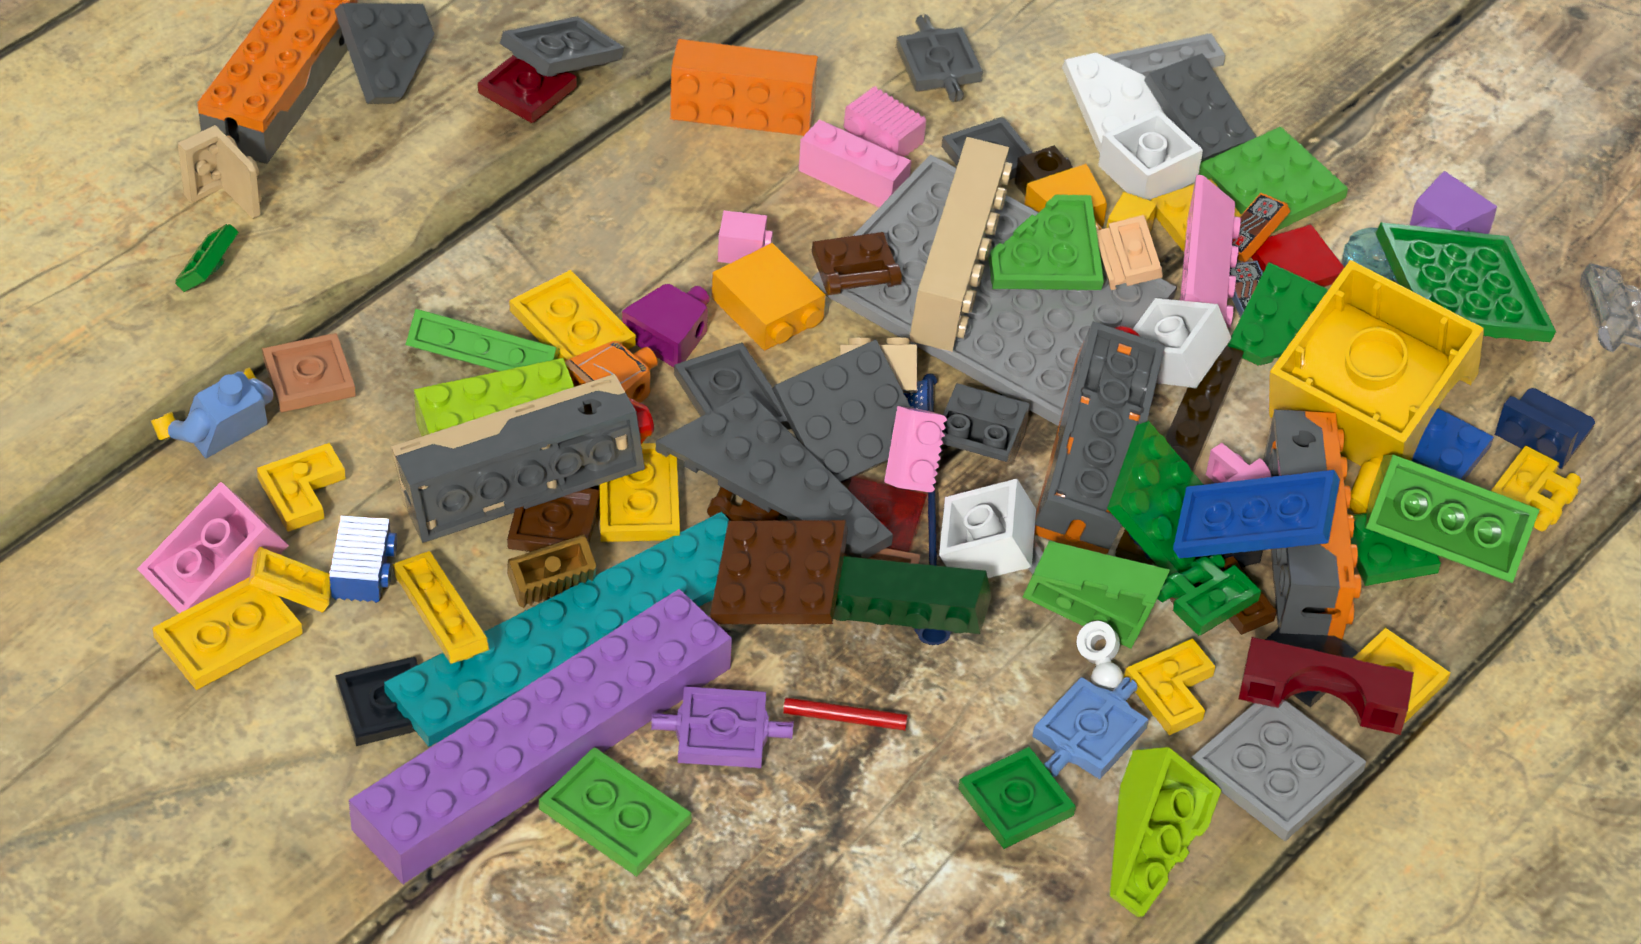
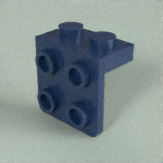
M1530 388L1520 400L1510 396L1504 403L1495 435L1521 449L1526 445L1559 462L1558 468L1563 469L1593 430L1595 420L1591 416L1538 389Z

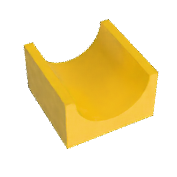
M1350 260L1270 370L1269 417H1273L1274 409L1336 413L1337 427L1344 430V446L1342 452H1340L1341 456L1360 466L1364 462H1369L1372 458L1383 459L1384 455L1392 454L1412 461L1427 425L1449 391L1460 380L1471 385L1478 376L1484 328Z

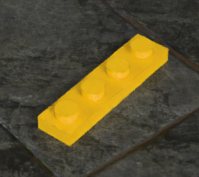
M430 551L393 563L396 579L450 664L469 659L474 655L489 650L486 635Z

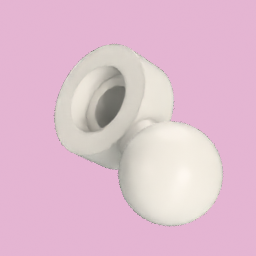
M1102 621L1090 622L1079 631L1077 648L1084 658L1096 665L1091 674L1092 684L1099 688L1113 691L1124 678L1120 667L1111 662L1119 651L1120 640L1115 630ZM1100 639H1105V647L1102 650H1095L1096 642Z

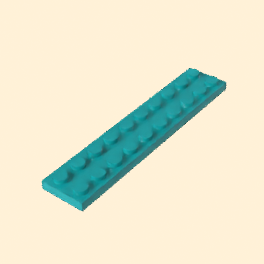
M720 512L680 532L679 536H672L595 575L593 581L587 579L586 583L581 582L578 586L575 585L484 631L488 641V651L450 664L445 654L441 653L385 681V694L393 703H397L398 710L405 718H409L414 730L428 747L442 741L676 590L680 589L698 607L713 600L728 521L730 520L723 512Z

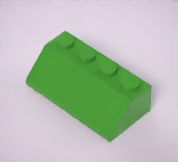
M1392 454L1383 456L1370 491L1365 528L1513 583L1540 509Z

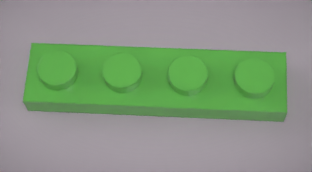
M415 309L405 344L497 371L556 360L560 352V348L419 309Z

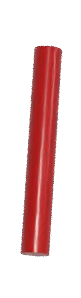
M785 697L783 714L906 731L908 714Z

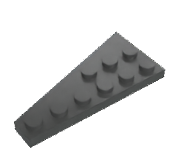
M749 391L656 440V452L665 457L671 454L684 461V467L695 473L699 470L718 479L719 486L767 512L773 509L787 517V521L846 520L848 535L845 554L850 557L868 559L892 545L893 534Z

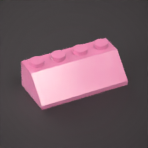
M1196 175L1187 218L1180 301L1218 304L1227 328H1231L1233 306L1227 305V298H1233L1236 276H1231L1229 273L1230 268H1236L1238 246H1232V238L1238 239L1241 218L1234 217V200L1205 176Z

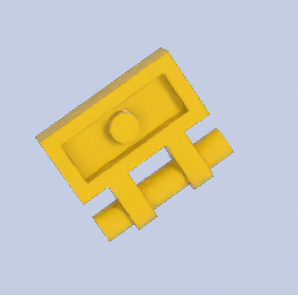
M1525 445L1491 491L1540 509L1534 527L1539 531H1545L1549 525L1556 524L1562 515L1563 506L1571 503L1576 497L1581 479L1574 473L1568 474L1566 478L1556 474L1559 462ZM1544 489L1552 493L1550 499L1541 495Z

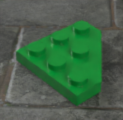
M1268 262L1227 346L1244 351L1243 359L1258 366L1272 363L1274 358L1281 357L1328 289Z

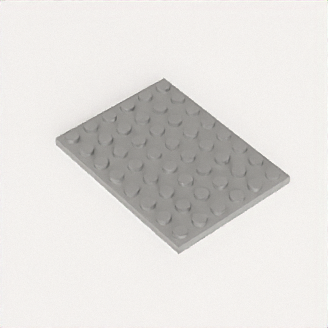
M930 154L853 235L884 232L895 264L897 263L901 270L902 281L900 286L888 287L887 284L845 289L841 290L840 294L828 296L819 271L812 277V282L830 299L900 338H909L918 288L956 168ZM1006 195L1003 210H995V213L1000 214L995 235L988 234L987 238L993 239L990 251L999 243L1003 244L1013 235L1017 227L1032 214L1036 216L1039 212ZM988 257L987 261L980 260V264L985 265L980 286H972V290L977 291L972 313H964V316L969 317L964 339L957 337L953 352L909 342L917 344V347L1005 397L1030 403V411L1058 426L1076 356L1092 322L1094 321L1112 328L1127 326L1133 329L1155 298L1172 300L1177 287L1158 278L1130 286L1124 283L1116 285L1115 290H1110L1101 261L1104 278L1102 290L992 289Z

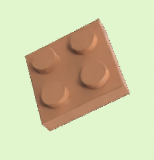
M337 333L262 348L263 360L280 413L356 397L355 385Z

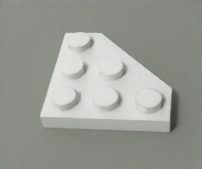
M1098 53L1065 59L1062 68L1099 153L1101 151L1103 134L1157 109L1165 115L1144 82L1146 76Z

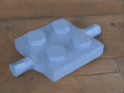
M1081 677L1034 726L1032 737L1055 751L1050 759L1044 763V766L1051 772L1053 777L1058 776L1059 772L1071 762L1100 780L1147 729L1149 719L1132 709L1126 702L1138 689L1134 680L1130 682V678L1125 677L1113 691L1099 688Z

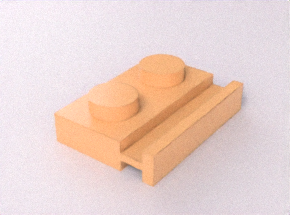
M1144 215L1110 223L1109 228L1099 230L1096 227L1100 257L1110 290H1115L1116 285L1124 283L1130 286L1163 277L1161 265Z

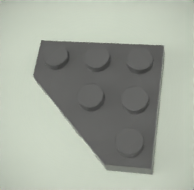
M341 3L334 11L366 103L395 104L403 97L434 36L424 4Z

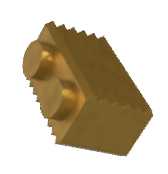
M581 535L508 559L507 574L518 605L524 608L526 603L532 606L534 601L539 603L541 598L547 600L549 596L554 597L556 594L575 585L578 586L581 582L586 583L587 579L593 581L597 566L586 536Z

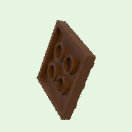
M846 520L728 521L710 612L711 619L716 624H833L848 535Z

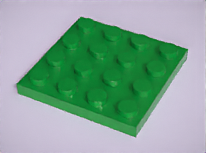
M1380 223L1375 234L1399 285L1483 327V336L1518 339L1528 342L1550 343L1556 330L1509 236Z

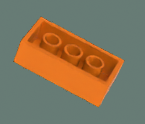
M678 39L671 67L670 119L804 136L811 129L815 109L818 56Z

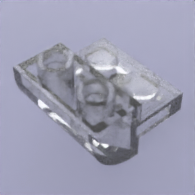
M1589 263L1581 274L1579 285L1599 343L1610 352H1614L1621 343L1641 348V289L1633 285H1625L1620 271L1612 267Z

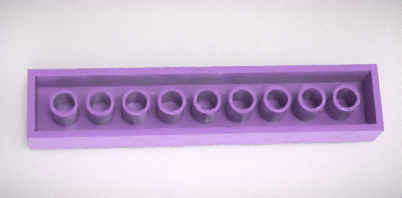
M680 589L676 590L349 799L351 830L402 884L406 883L556 784L593 747L603 753L650 722L653 712L662 714L682 701L684 687L701 688L729 670L731 667L732 638Z

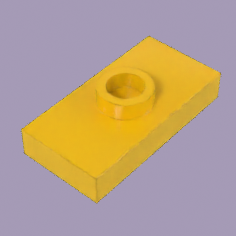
M259 547L253 555L249 578L250 585L322 613L329 605L331 594L329 573Z

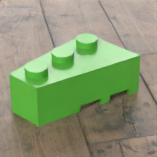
M1049 541L1023 594V598L1082 626L1093 621L1105 622L1118 634L1120 644L1131 649L1159 596L1170 570Z

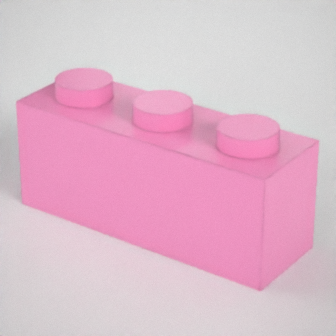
M818 120L801 139L800 172L877 207H880L910 176L911 160L822 120Z

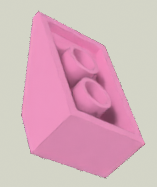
M220 482L137 570L181 613L249 578L253 555L259 547L281 554L289 545L243 499Z

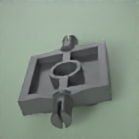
M924 14V19L920 15L915 21L920 31L914 34L897 36L896 48L915 92L944 87L950 101L955 102V98L956 101H959L963 98V92L959 85L982 81L983 71L963 27L950 29L934 28L928 15Z

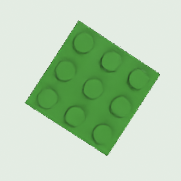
M1281 126L1200 163L1198 174L1205 176L1207 179H1212L1220 190L1235 201V208L1240 214L1249 207L1260 193L1287 203L1291 212L1272 233L1345 199L1348 187Z

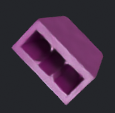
M663 284L626 307L622 311V322L636 335V346L641 349L649 347L658 359L674 367L675 364L686 361L705 336L708 325V308L706 305L709 303L710 298L706 290L700 286H694L685 293L671 284Z

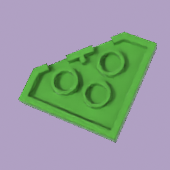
M1054 195L1046 202L1045 208L1036 216L1032 214L1017 227L1013 235L1006 242L995 246L990 251L989 256L992 289L1102 290L1104 278L1091 195Z

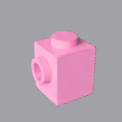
M724 210L719 231L718 262L732 263L772 243L773 231L766 230L767 215Z

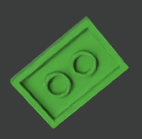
M595 747L539 799V810L636 877L691 823L690 811Z

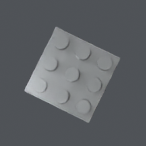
M1284 701L1279 708L1254 703L1191 757L1190 764L1217 785L1223 794L1282 840L1286 841L1364 772L1366 761L1287 701Z

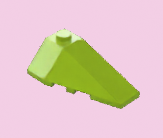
M1170 747L1133 750L1120 784L1110 897L1136 917H1143L1167 885L1168 874L1174 865L1185 860L1189 854L1187 848L1196 836H1202L1209 827L1221 793V789Z

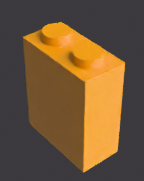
M773 243L712 273V299L764 351L777 344H782L794 335L806 329H811L824 321L825 294Z

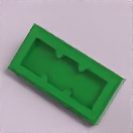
M226 224L207 234L176 278L175 284L185 292L206 281L209 275L214 274L223 265L225 259L222 256L239 232L231 224Z

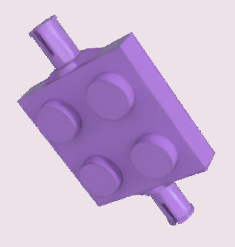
M684 687L683 703L677 715L653 712L651 730L676 731L679 741L678 763L761 768L762 749L767 742V737L792 739L793 721H769V716L765 709L766 692Z

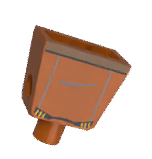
M611 341L566 360L565 364L574 387L615 374L628 398L641 403L650 393V370L657 366L658 361L656 355L649 347H644L632 354L620 342Z

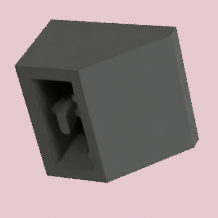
M956 383L943 413L947 421L943 423L946 428L942 431L945 436L941 440L945 445L1005 462L1015 461L1026 433L1030 403Z

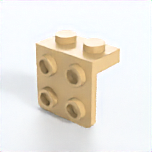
M214 125L178 142L184 196L191 203L224 189L252 219L260 216L259 203L262 201V197L257 184V176H259L258 166L252 157H246L238 149L236 142L231 136H226Z

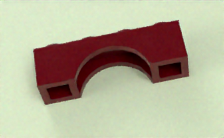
M1251 637L1238 699L1279 708L1286 699L1297 693L1305 691L1325 692L1344 701L1355 713L1359 726L1401 735L1408 712L1414 672L1392 666L1364 662L1355 658L1323 653L1314 649L1277 643L1273 640Z

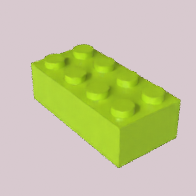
M560 358L414 389L416 423L422 437L573 388L574 384L564 359Z

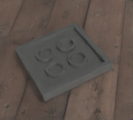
M876 339L780 382L772 388L797 440L841 483L888 462L897 406L911 408Z

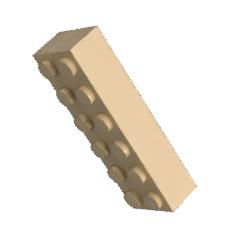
M966 137L918 288L909 341L953 352L957 337L964 339L969 317L964 316V313H972L977 294L976 290H972V286H980L985 267L984 264H980V260H988L993 240L987 238L988 234L995 235L1000 214L995 213V210H1003L1008 189L1001 186L1002 184L1008 185L1013 163L1006 162L1009 147Z

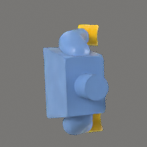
M249 367L244 372L238 371L232 375H225L216 384L199 392L194 397L188 417L184 422L176 420L173 412H169L160 418L151 420V423L159 440L171 437L172 439L194 443L204 458L207 459L267 425L265 405L272 401L273 391L266 383L258 380Z

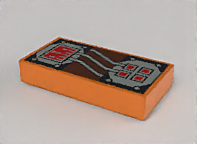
M1260 193L1241 214L1238 239L1232 238V246H1238V260L1247 262L1291 212L1287 203Z

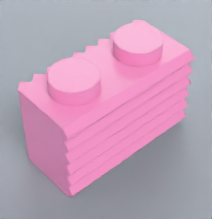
M876 86L845 107L844 128L848 133L895 154L905 157V155H909L910 151L913 152L915 148L917 149L924 142L925 117H921L913 109L910 110L908 106L905 107L903 103H899L897 99L894 100L892 96L889 97L887 93H883L881 89L878 90Z
M897 406L884 483L902 489L930 493L935 490L933 484L937 481L934 477L938 474L935 469L939 467L937 461L941 458L938 454L942 451L939 446L943 444L941 438L945 435L942 431L946 428L943 423L947 421L944 415L927 410Z

